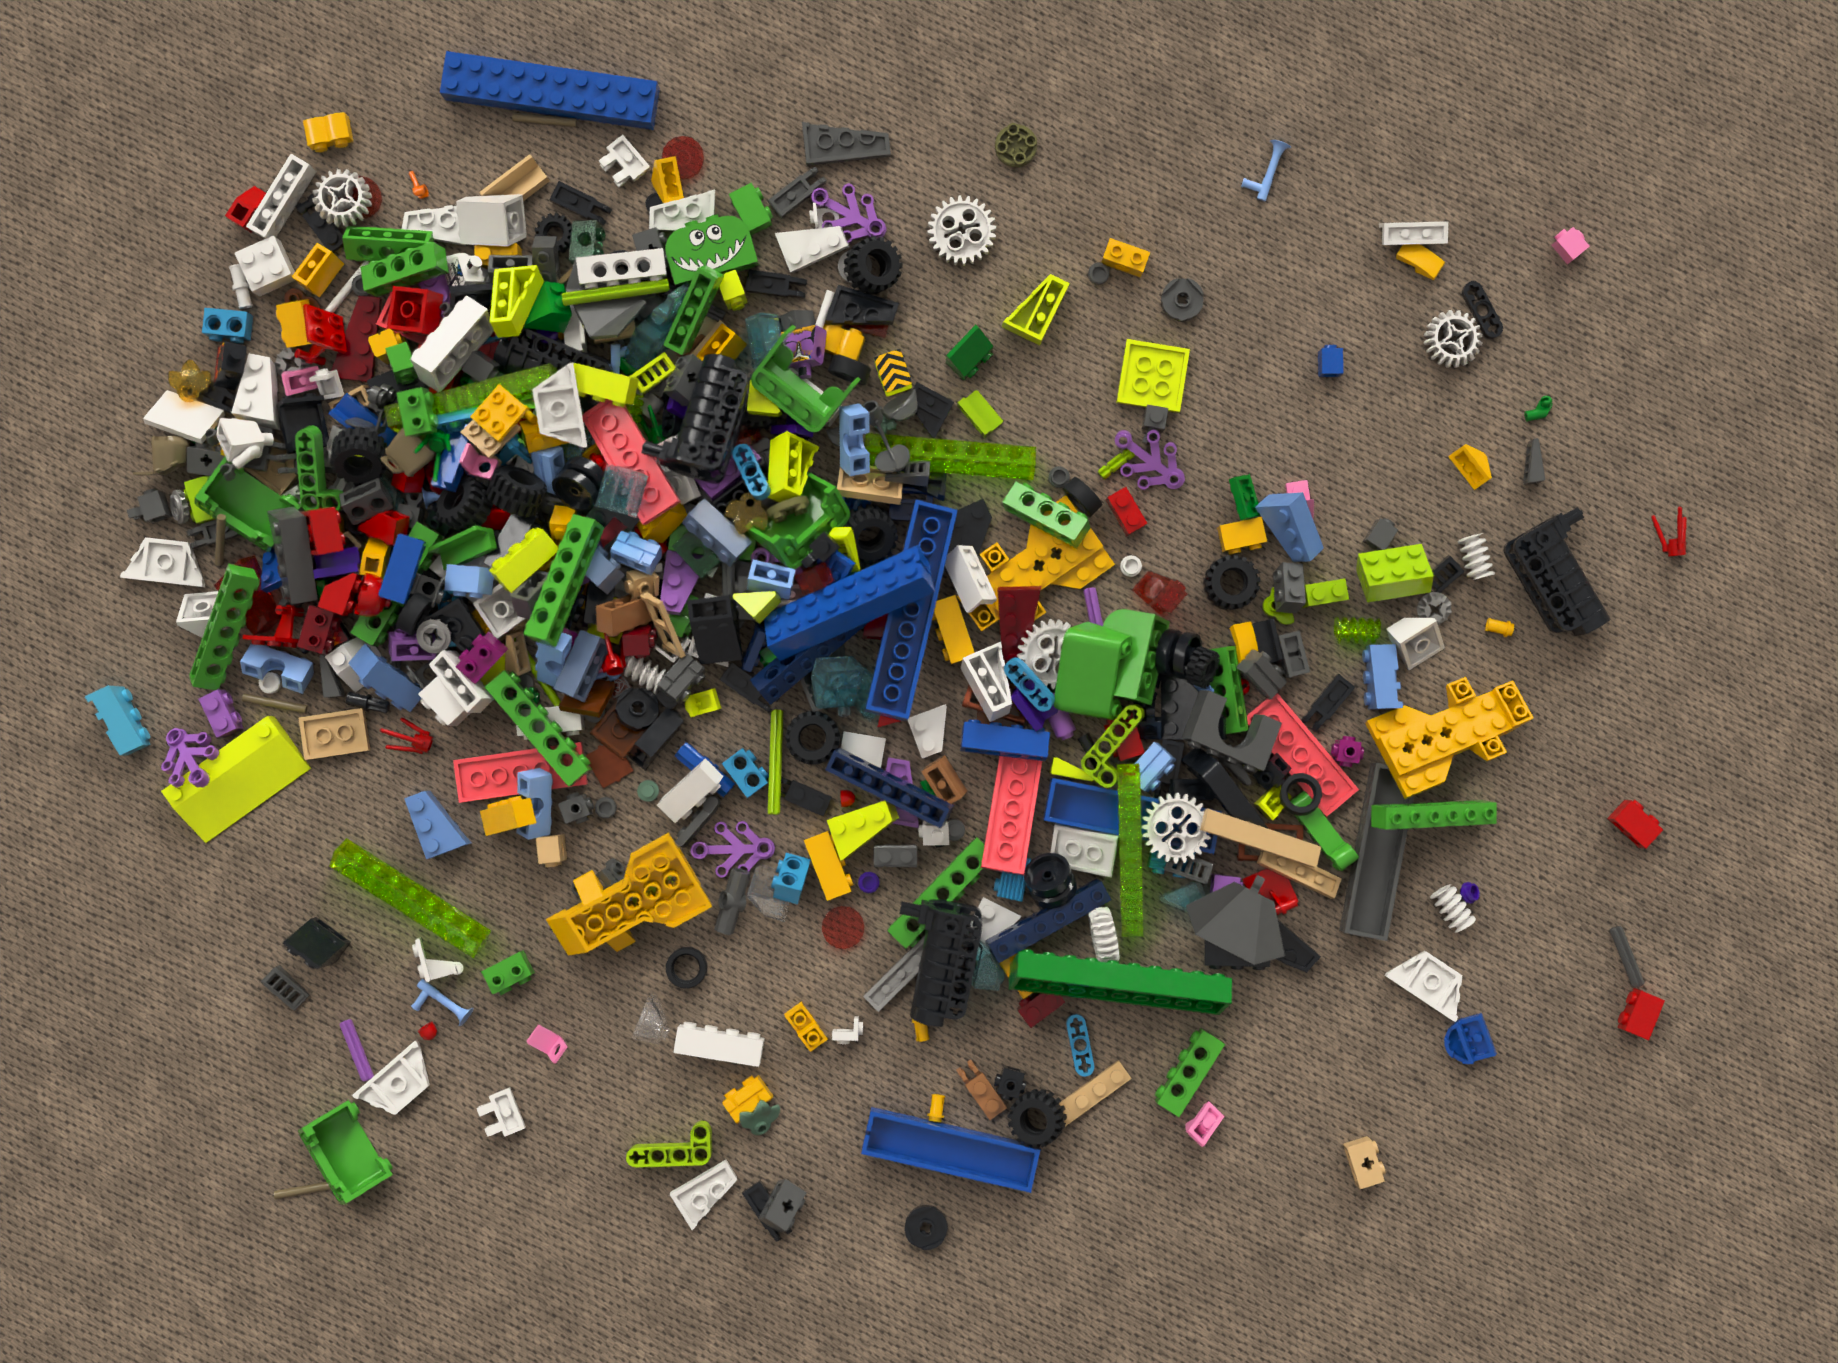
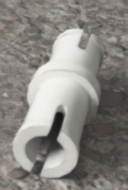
M240 264L231 265L229 269L234 284L232 289L236 292L239 309L251 308L253 304L248 290L250 286L246 281Z

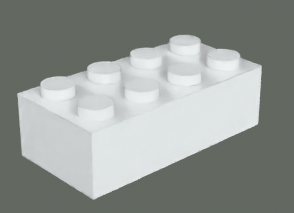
M466 296L455 305L451 314L441 321L440 326L428 335L426 342L413 352L410 359L420 381L440 393L465 365L471 353L477 351L491 336L494 330L490 324L488 310Z

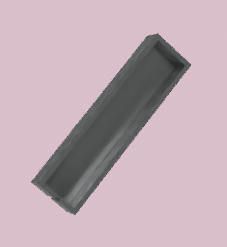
M1370 764L1354 849L1359 859L1351 865L1339 931L1383 941L1388 939L1408 828L1386 830L1371 827V805L1413 803L1414 796L1404 799L1386 764Z

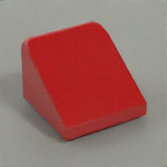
M880 715L877 727L901 722V720Z

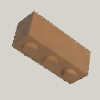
M630 594L596 606L597 631L606 633L610 637L618 636L623 631L634 630V627L647 625L652 621L645 602L642 601L641 597L632 598ZM653 606L658 617V608Z

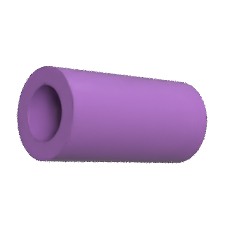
M1058 710V713L1048 718L1056 738L1061 737L1063 741L1074 736L1073 731L1076 728L1068 712Z

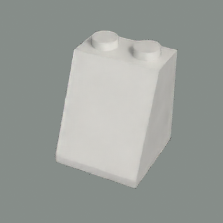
M523 194L472 196L456 201V214L459 222L458 235L461 244L509 246L526 238Z

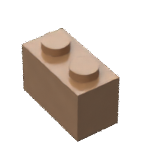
M945 755L930 763L921 771L936 796L950 804L961 799L967 792V789Z

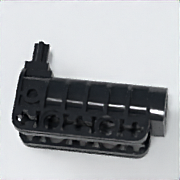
M522 328L520 333L523 334L522 339L519 336H513L512 339H501L493 357V360L501 365L498 369L499 372L533 387L541 384L571 362L579 363L580 360L578 359L580 357H583L581 359L582 365H586V360H588V366L593 367V361H596L594 364L595 368L605 367V371L613 372L610 360L589 351L584 353L566 345L559 338L554 340L536 332V329ZM535 335L536 339L533 343H531V339H534ZM541 340H546L549 344V349H547V345L543 343L542 349L539 348L541 346V343L539 342ZM566 349V354L562 353L560 356L559 354ZM574 352H575L576 354H575L574 358H572V359L570 360L569 357H570V356H573V355H574ZM586 394L585 397L579 396L582 414L600 403V401L593 400V395ZM583 422L587 441L590 432L587 429L585 423Z
M707 354L704 356L678 437L672 438L671 442L664 440L663 446L645 441L641 454L658 458L660 465L667 466L670 470L687 477L714 484L723 481L747 410L749 395L748 377L744 372L736 370L734 359L719 354ZM741 377L744 383H736L735 380ZM718 470L720 475H716L715 478L712 477L710 471Z
M1578 507L1564 515L1560 513L1510 540L1504 546V554L1547 628L1553 633L1572 630L1575 636L1588 634L1611 620L1564 540L1568 537L1566 532L1572 530L1570 526L1584 518L1582 510ZM1511 544L1513 545L1514 553L1512 554L1509 553V550L1511 549ZM1520 564L1523 567L1526 574L1521 573L1519 569ZM1542 601H1543V603H1544V605L1546 606V608H1547L1548 611H1545V610L1542 609V607H1541V602H1542ZM1555 622L1558 627H1553L1552 624Z
M922 900L921 905L902 901L899 914L918 917V923L925 924L924 930H926L910 1017L925 1025L943 1027L944 1018L961 1019L966 1013L982 932V913L976 906L946 900ZM971 911H974L975 915H970ZM971 921H973V927L966 926L971 924ZM962 945L965 946V947H973V948H972V949L968 948L967 951H964V947H962ZM964 957H970L965 960V967H969V969L958 967L963 965ZM961 973H964L966 979H964V978H955V977H956V976L960 977V976H961ZM956 987L960 988L959 993L956 992ZM951 1008H960L962 1011L958 1010L957 1014H955Z

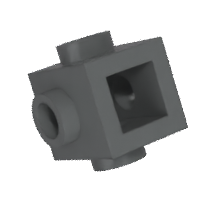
M579 792L566 796V801L558 803L565 824L576 821V824H580L589 820L588 816L593 814V802L590 797H586V794L579 795ZM576 805L579 806V811H576Z

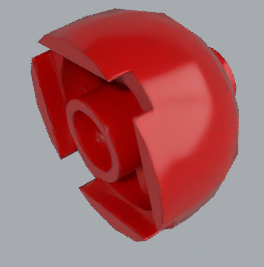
M365 573L360 592L357 596L358 603L355 604V615L374 617L379 615L384 607L389 608L391 600L379 596L383 582L381 577Z

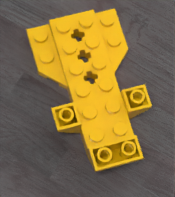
M1066 495L1056 502H1062L1071 511L1078 512ZM1046 511L1043 515L1048 516L1052 511ZM1065 520L1061 523V525H1067L1070 523V521ZM1030 524L1026 549L1012 559L1007 557L998 542L979 554L990 572L987 578L997 599L998 587L1041 586V590L1052 584L1081 589L1115 565L1091 528L1076 549ZM1054 548L1056 551L1058 549L1061 551L1060 559L1058 560L1056 557L1054 559L1051 557L1052 549ZM1035 561L1043 562V571L1040 572L1033 569ZM998 600L993 604H980L971 613H968L981 632L999 621ZM1039 601L1034 621L1046 613Z
M1464 677L1446 685L1449 709L1434 715H1428L1404 705L1403 708L1394 709L1366 721L1365 724L1404 799L1443 784L1453 756L1470 749L1485 761L1507 753L1499 737L1534 718L1514 681L1505 683L1488 693L1475 697L1476 695L1467 678ZM1443 732L1447 737H1442L1440 733ZM1422 740L1426 741V742L1428 743V745H1427V744L1423 745V743H1422L1421 741H1422ZM1403 748H1407L1409 750V753L1408 751L1404 752Z
M667 833L631 853L624 878L604 890L593 870L574 879L573 882L582 902L568 910L563 909L547 918L546 921L568 956L587 953L605 942L618 952L636 942L629 929L643 921L657 922L675 928L711 908L712 903L701 887L700 881L681 849L677 847L670 833ZM668 876H676L675 882H672L671 880L667 881ZM650 886L656 887V892L654 893L651 890H647H649ZM630 897H637V903L630 901Z

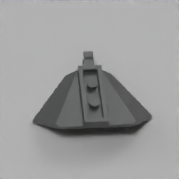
M576 258L566 292L586 290L585 286L581 287L579 284ZM604 267L596 268L595 276H605L606 269ZM616 268V272L619 275H624L628 271ZM620 282V285L628 284V282ZM598 285V288L607 287V285ZM655 293L575 304L573 306L590 339L616 338L620 336L646 306L644 299L655 297Z
M1257 875L1250 889L1234 881L1185 905L1195 935L1254 965L1285 956L1275 903L1258 894L1265 878Z

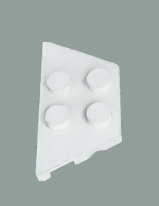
M569 363L532 389L539 432L549 437L581 447H587L573 363Z
M145 537L139 551L131 558L132 562L120 576V578L205 587V582L191 543Z
M1423 951L1384 975L1452 1021H1457L1458 1016L1456 1014L1457 1005L1460 1000L1459 988L1462 983V975L1428 952Z
M415 1040L352 1096L369 1102L370 1105L377 1108L381 1107L394 1115L401 1111L430 1085L419 1041Z

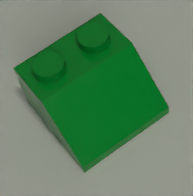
M544 281L523 328L565 332L572 317L570 305L564 306L562 302V293H566L564 284Z
M975 324L946 355V364L963 380L967 377L971 379L979 371L977 366L982 361L986 363L993 356L991 351L994 346Z

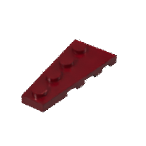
M361 295L358 297L345 332L347 352L345 354L337 353L331 370H337L341 380L367 382L366 380L373 378L376 356H374L368 338L377 334L379 326L376 323L381 312L382 299L380 297Z
M1041 586L998 587L1000 634L1005 664L1012 658H1018L1017 654L1022 653L1018 646L1025 644L1021 637H1029L1026 633L1027 630L1032 632Z

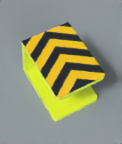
M900 349L874 357V363L887 397L912 388V381Z

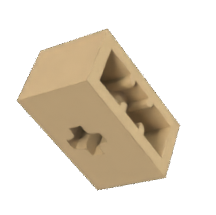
M565 834L536 838L539 864L545 863V867H555L562 865V861L567 860Z
M1366 1136L1343 1144L1355 1184L1359 1189L1385 1182L1383 1175L1386 1172L1383 1163L1378 1161L1376 1154L1379 1153V1149L1375 1141ZM1364 1158L1369 1159V1161H1367L1368 1166H1364L1362 1164L1365 1162Z

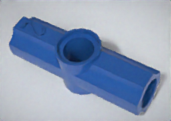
M687 742L675 754V757L691 771L706 758L723 775L719 782L721 787L716 791L722 797H725L736 784L720 771L719 767L713 764L708 757L701 755Z

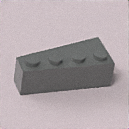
M294 507L267 511L278 561V574L283 585L281 586L282 597L290 604L318 600L306 516Z

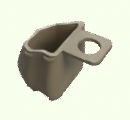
M403 427L390 445L385 448L387 456H382L380 459L393 473H404L408 477H413L417 471L436 459V452L430 448L428 442L415 454L414 450L425 439L426 435L413 438L407 437ZM388 461H390L391 463H393L396 468L392 467V466L388 463Z
M152 436L153 472H133V475H168L187 465V447L192 446L193 443L181 436Z

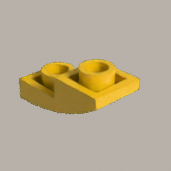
M1420 244L1402 245L1396 254L1397 260L1415 267L1416 273L1432 280L1437 277L1445 265V262L1440 257Z
M1251 621L1234 624L1229 628L1236 645L1238 664L1245 659L1251 650L1258 651Z
M802 1001L784 1014L810 1052L828 1040Z

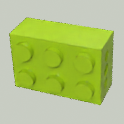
M1422 544L1358 554L1356 572L1367 603L1431 593L1434 575Z

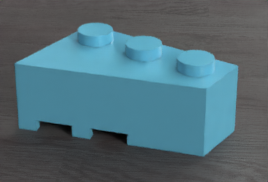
M108 685L85 696L88 702L93 701L99 711L95 715L98 720L103 718L108 728L106 733L120 756H127L150 745V734L141 725V714L137 708L133 707L131 702L133 697L128 689L122 686Z

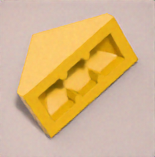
M676 156L655 160L651 182L662 202L667 203L684 199Z
M1465 444L1448 456L1474 490L1492 478L1488 459L1484 452Z

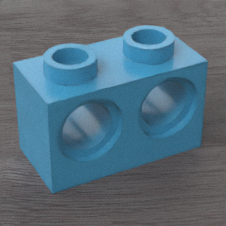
M204 308L202 333L212 341L222 342V339L225 338L230 339L232 343L243 344L244 340L251 341L253 315L245 311ZM220 321L219 329L214 330V324ZM242 323L241 330L235 332L236 325Z
M742 748L724 761L722 765L744 795L749 798L769 783L767 780L769 774L763 767L758 768L754 762L757 758L750 749L746 751ZM743 757L746 759L747 765L744 769L736 767L735 762L737 758ZM751 774H756L759 777V784L755 787L748 783V778Z
M786 853L784 860H779L776 870L779 876L774 875L771 888L775 889L773 898L798 904L811 859Z

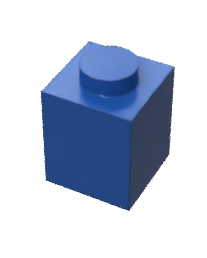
M1325 345L1324 348L1318 351V377H1340L1344 373L1343 348H1337V345Z

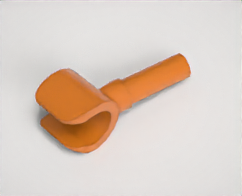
M410 171L409 176L414 186L412 188L413 194L419 199L428 197L429 192L426 185H419L414 172Z

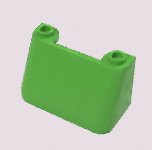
M225 456L195 496L194 504L216 520L217 515L224 514L228 528L262 550L270 552L274 547L267 511L294 507L299 511L301 505L298 504L299 500L291 494L287 496L279 495L244 472L243 467L240 469L236 468L234 470L235 478L231 481H226L224 475L220 472V467L223 464L231 465L232 462H228Z
M807 472L808 478L801 493V496L808 497L810 503L807 507V513L800 516H795V513L786 516L787 520L780 523H775L773 519L769 524L765 519L756 517L745 526L751 537L783 565L792 569L800 567L802 565L801 561L813 552L809 545L824 531H827L829 534L833 528L843 527L850 518V510L837 487L810 472Z
M1091 622L1070 627L1066 631L1062 643L1054 708L1064 712L1110 720L1117 718L1122 710L1120 700L1113 698L1119 660L1130 654L1132 636Z
M349 1100L298 1130L304 1145L341 1205L347 1204L393 1175L390 1171L393 1169L391 1163L387 1158L382 1159V1157L378 1156L359 1124L357 1115L360 1111L354 1102L350 1103Z

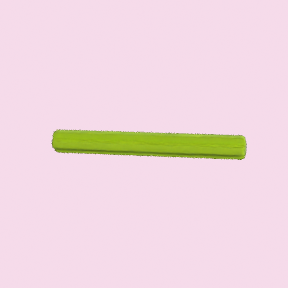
M668 279L566 292L562 293V302L564 306L668 292L669 282Z
M779 709L771 711L768 785L769 815L780 814L784 712Z

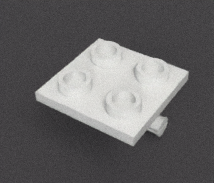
M421 937L415 939L416 943L412 947L415 958L419 957L421 964L418 966L421 979L425 978V981L429 982L436 978L462 973L463 965L460 962L427 959Z

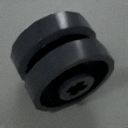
M579 456L570 458L552 481V489L559 500L569 508L580 512L590 511L609 486L605 472L593 461Z
M1166 629L1162 633L1156 649L1155 665L1157 672L1160 675L1169 677L1175 675L1179 679L1186 680L1185 675L1187 673L1185 672L1188 668V662L1190 663L1191 661L1190 657L1191 655L1193 656V652L1198 647L1202 646L1200 635L1192 632L1182 634L1179 630Z
M1041 854L1032 859L1025 868L1024 881L1032 899L1038 906L1046 909L1059 908L1069 903L1075 896L1077 890L1076 879L1068 861L1060 854Z

